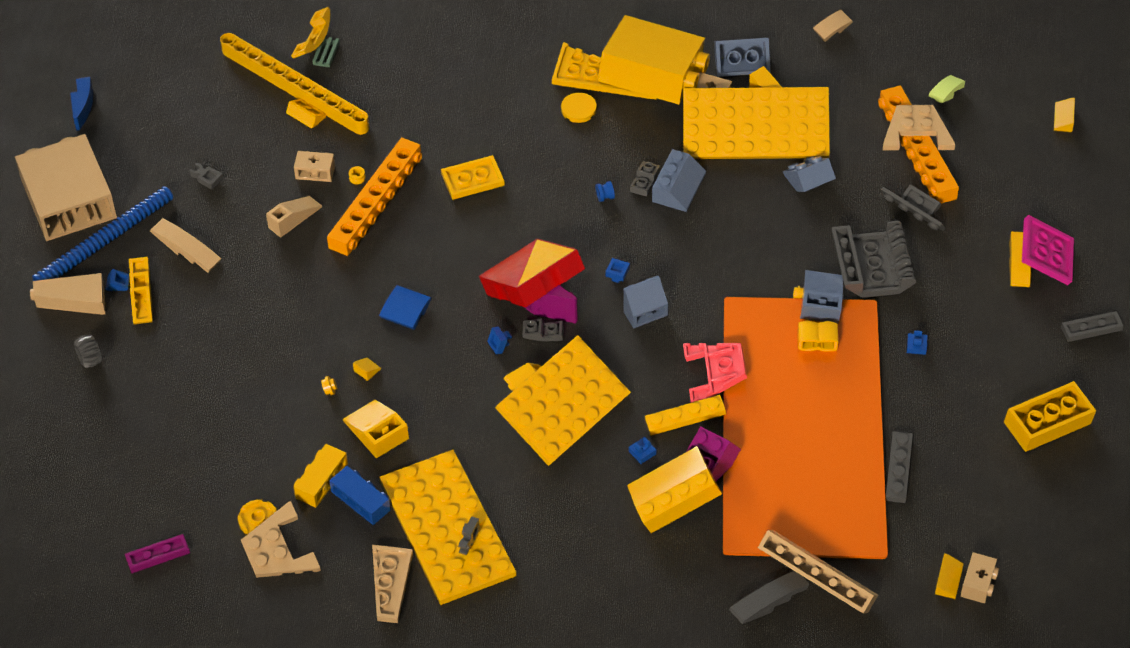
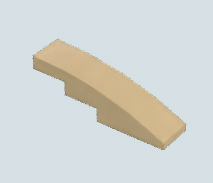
M164 218L150 230L152 234L175 254L183 255L192 264L197 263L207 273L221 261V258L206 245Z

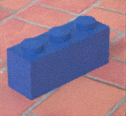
M346 466L329 480L331 492L372 525L390 511L389 497L384 492H379L370 481L364 480L356 470Z

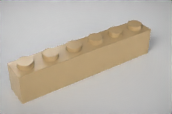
M768 530L758 546L763 552L863 614L869 612L878 597V594L774 530Z

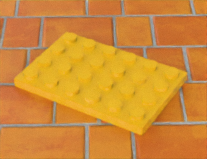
M577 335L495 408L549 466L631 392Z

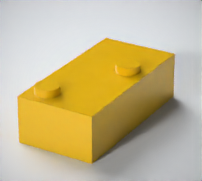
M1073 381L1009 408L1004 423L1023 450L1027 452L1090 425L1096 410Z

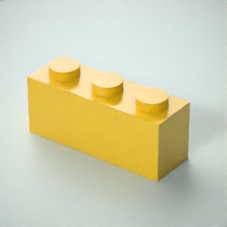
M325 444L322 450H318L313 462L307 465L302 477L298 478L294 484L296 499L316 508L330 490L329 480L348 465L346 452L328 444Z

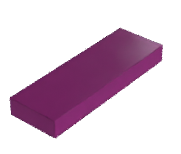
M184 534L125 553V557L132 574L189 554L190 550Z

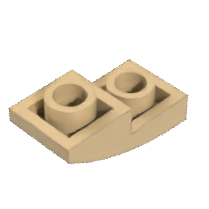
M839 10L822 20L813 29L826 42L835 33L838 32L840 34L853 21L842 10Z

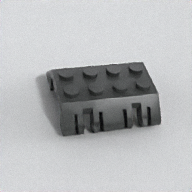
M900 221L887 222L885 232L852 235L850 225L831 227L842 279L846 289L863 298L900 294L916 283L914 271L910 268L912 263L906 240L902 238L904 237V231Z

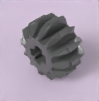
M91 334L75 339L76 353L85 368L94 367L96 364L101 363L100 348Z

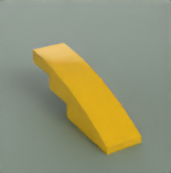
M148 257L129 259L133 324L153 322Z

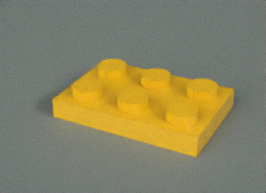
M493 155L441 169L442 177L452 200L505 186L504 179Z

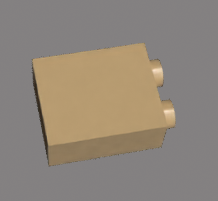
M85 134L77 137H66L58 143L39 149L32 148L24 154L15 156L21 181L46 241L117 218L111 192Z

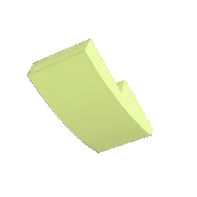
M949 75L930 91L929 97L934 98L936 102L944 103L953 99L954 92L964 88L965 81Z

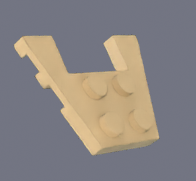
M933 105L896 106L883 143V151L899 150V136H936L938 150L955 149V142Z
M291 501L287 502L241 539L256 578L283 575V573L295 572V574H300L303 571H321L314 552L293 560L279 529L283 525L298 520Z

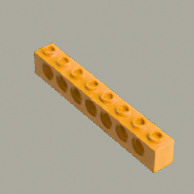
M901 85L881 90L878 104L880 109L884 110L885 117L890 123L897 105H912ZM899 136L900 144L906 149L907 157L912 160L915 171L920 174L922 184L926 185L929 196L940 203L956 200L959 186L931 137Z
M401 137L328 234L329 249L346 256L356 249L358 242L366 235L368 228L375 223L379 213L384 211L388 201L393 199L396 190L403 185L405 178L412 173L413 167L421 161L420 144Z

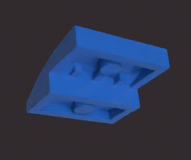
M397 285L386 300L379 316L415 330L421 315H424L431 297Z

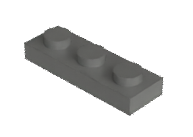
M1117 311L1062 322L1061 329L1067 341L1071 342L1122 331L1123 324Z

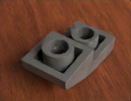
M643 161L637 169L636 178L630 185V192L647 197L656 180L660 165Z
M542 318L523 321L522 336L525 339L536 341H563L564 323L563 321L544 323Z

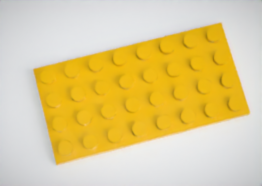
M829 87L683 88V152L690 154L694 159L808 158L814 156V158L818 156L829 158Z
M454 450L379 477L380 483L390 499V503L440 605L516 576V570ZM471 516L479 518L480 531L473 545L470 546L468 554L459 553L460 547L458 545L464 536L462 535L464 524L469 522Z

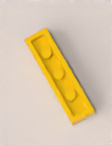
M717 395L646 415L645 421L650 436L726 415V409L721 396Z

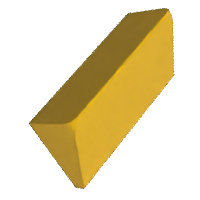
M1075 98L1055 102L1054 131L1072 132Z
M302 99L289 101L286 111L288 115L310 128L317 126L327 116L326 113Z
M945 553L935 595L956 599L964 564Z

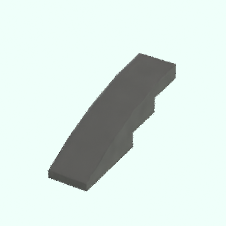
M796 571L790 572L747 595L731 606L729 610L742 624L772 613L774 607L790 601L792 595L807 590L809 583Z

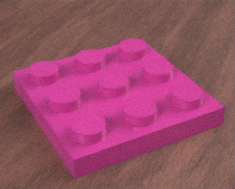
M1028 215L1024 218L1022 263L1069 285L1073 278L1074 238Z

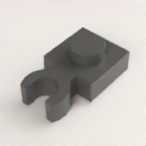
M199 163L195 164L197 171L189 170L191 177L197 178L198 183L210 189H213L223 179V173L209 166L204 169Z
M471 516L469 522L464 524L462 529V535L464 536L458 545L460 547L459 553L468 554L470 546L473 545L480 531L479 518Z

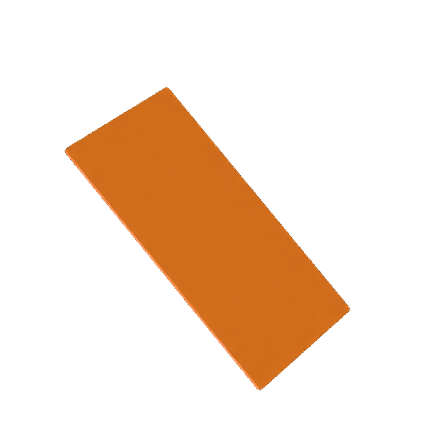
M726 297L724 299V343H741L747 378L724 391L723 404L726 409V415H723V438L735 444L741 451L731 468L723 474V554L770 556L760 550L758 546L766 532L774 530L818 558L886 559L888 548L877 302L875 300L842 299L841 314L837 324V350L802 351L798 349V323L808 320L800 319L802 298ZM809 320V321H813V322H817V323L822 322V321Z

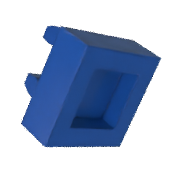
M612 258L605 271V276L612 278V282L620 283V281H624L630 269V263Z
M493 327L487 342L496 355L502 354L504 348L509 346L507 340L511 339L512 336L508 331L502 332L499 327Z
M914 331V334L908 333L907 353L926 355L927 335H923L922 331Z
M643 437L629 446V453L642 464L656 455V449L646 437Z

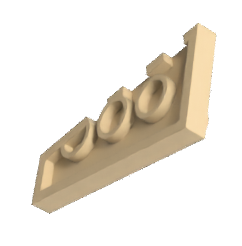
M372 545L377 621L398 623L413 550Z

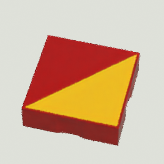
M537 238L481 274L479 278L487 296L508 300L513 304L526 308L558 285L583 271L585 267L577 249Z

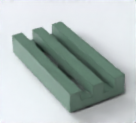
M325 37L317 48L313 58V65L330 68L340 43L338 38L333 40L332 37H329V39ZM333 45L327 61L324 62L325 58L327 57L330 46Z

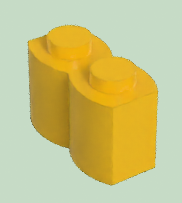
M809 320L798 323L799 350H837V323L831 321L817 323Z

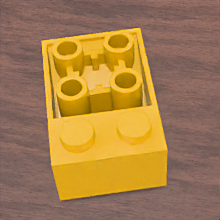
M373 400L343 418L345 424L376 459L409 439L407 424L395 411L377 400Z

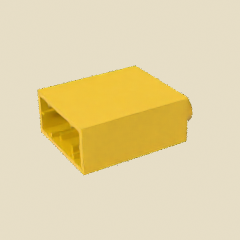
M624 15L602 51L598 81L680 104L683 99V88H697L700 77L698 72L706 73L710 54L703 52L705 38Z

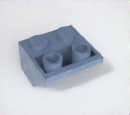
M814 156L804 159V163L791 164L787 170L783 171L784 176L797 192H805L836 179L829 158H822L821 156L815 158Z
M659 276L648 278L623 288L624 314L633 329L668 316V302Z

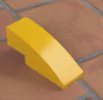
M1011 231L1009 242L1010 285L1030 287L1031 267L1022 263L1023 232Z

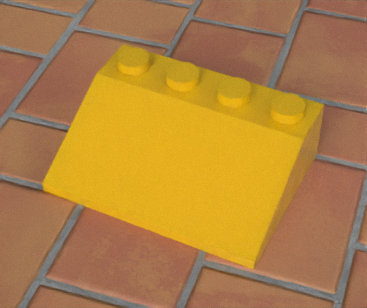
M697 446L627 485L639 516L650 533L722 495Z

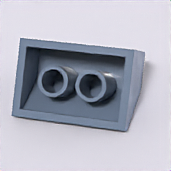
M769 38L714 41L717 77L750 75L762 66L770 72Z
M672 149L652 187V202L687 212L706 175L705 169L690 154Z

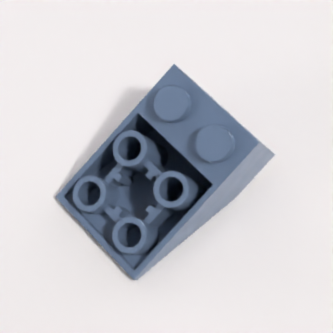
M805 270L800 319L839 323L843 298L842 275Z

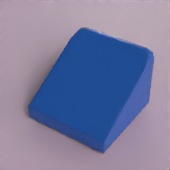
M112 269L107 277L106 290L127 291L130 280L129 274Z

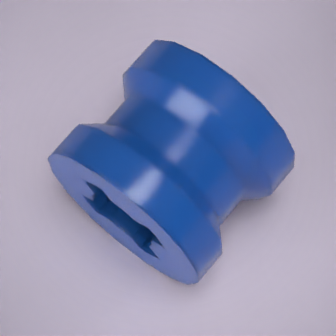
M611 181L603 185H595L599 202H603L607 198H615Z

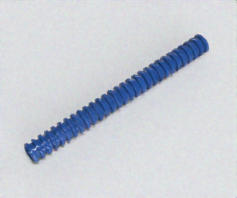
M166 186L161 187V189L157 190V193H152V195L148 196V199L145 198L143 202H139V205L136 204L134 208H130V211H126L121 217H117L116 220L107 224V227L104 226L102 230H98V233L89 236L88 239L84 240V243L81 242L79 246H75V249H70V252L62 255L61 259L57 258L56 262H51V265H47V268L44 267L42 271H38L37 275H32L33 281L55 279L62 276L63 272L67 273L68 269L71 270L73 266H77V263H81L82 260L90 257L91 253L94 254L96 250L98 251L105 244H109L110 241L114 240V237H119V234L122 235L123 231H128V228H132L137 222H141L146 216L163 207L164 203L167 204L173 200L172 192Z

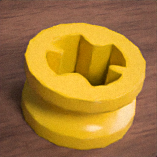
M355 166L349 170V180L352 184H362L365 181V171L362 167Z

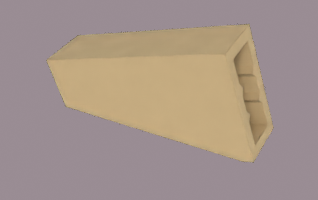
M101 273L33 281V289H30L31 300H35L37 308L105 314V287Z

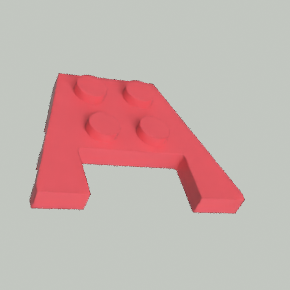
M699 343V345L683 344L686 361L705 357L708 384L689 389L691 403L716 396L747 378L741 343H717L716 346H708L706 343Z

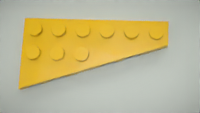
M563 42L552 77L553 85L657 99L599 82L601 57L594 54H585L582 49H573L569 47V44Z

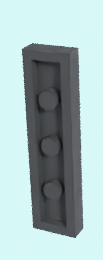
M896 431L892 433L885 501L906 503L912 433Z

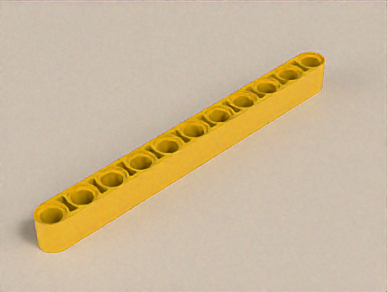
M225 33L220 37L222 52L228 58L297 99H302L326 113L329 118L356 134L362 135L369 131L368 114L236 35Z

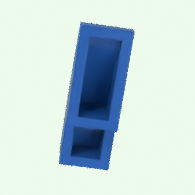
M90 77L76 79L77 92L70 93L76 130L82 128L92 107L93 87Z

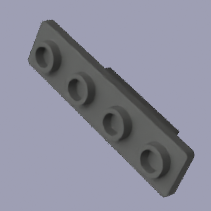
M911 184L901 197L882 187L883 198L887 201L898 203L900 209L905 212L909 210L914 213L913 216L917 220H925L928 222L927 225L935 231L938 229L941 231L945 230L944 225L933 218L941 206L939 201Z

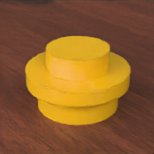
M326 376L324 380H321L323 390L326 395H334L337 389L334 378L331 379L329 376Z

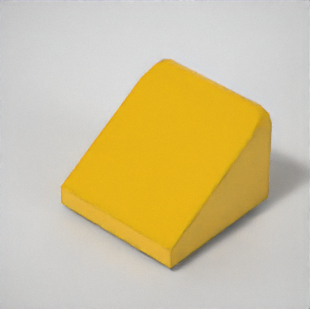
M369 358L353 362L354 371L367 381L381 370V367Z

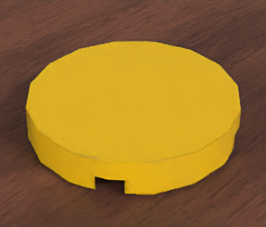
M585 93L570 94L561 103L562 115L571 122H587L596 114L597 104L595 99Z
M258 499L249 501L242 506L238 514L240 529L248 535L277 511L276 507L268 501L263 502Z

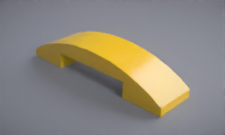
M329 7L314 13L309 22L313 26V30L305 42L296 46L291 55L292 58L310 53L321 45L329 28Z

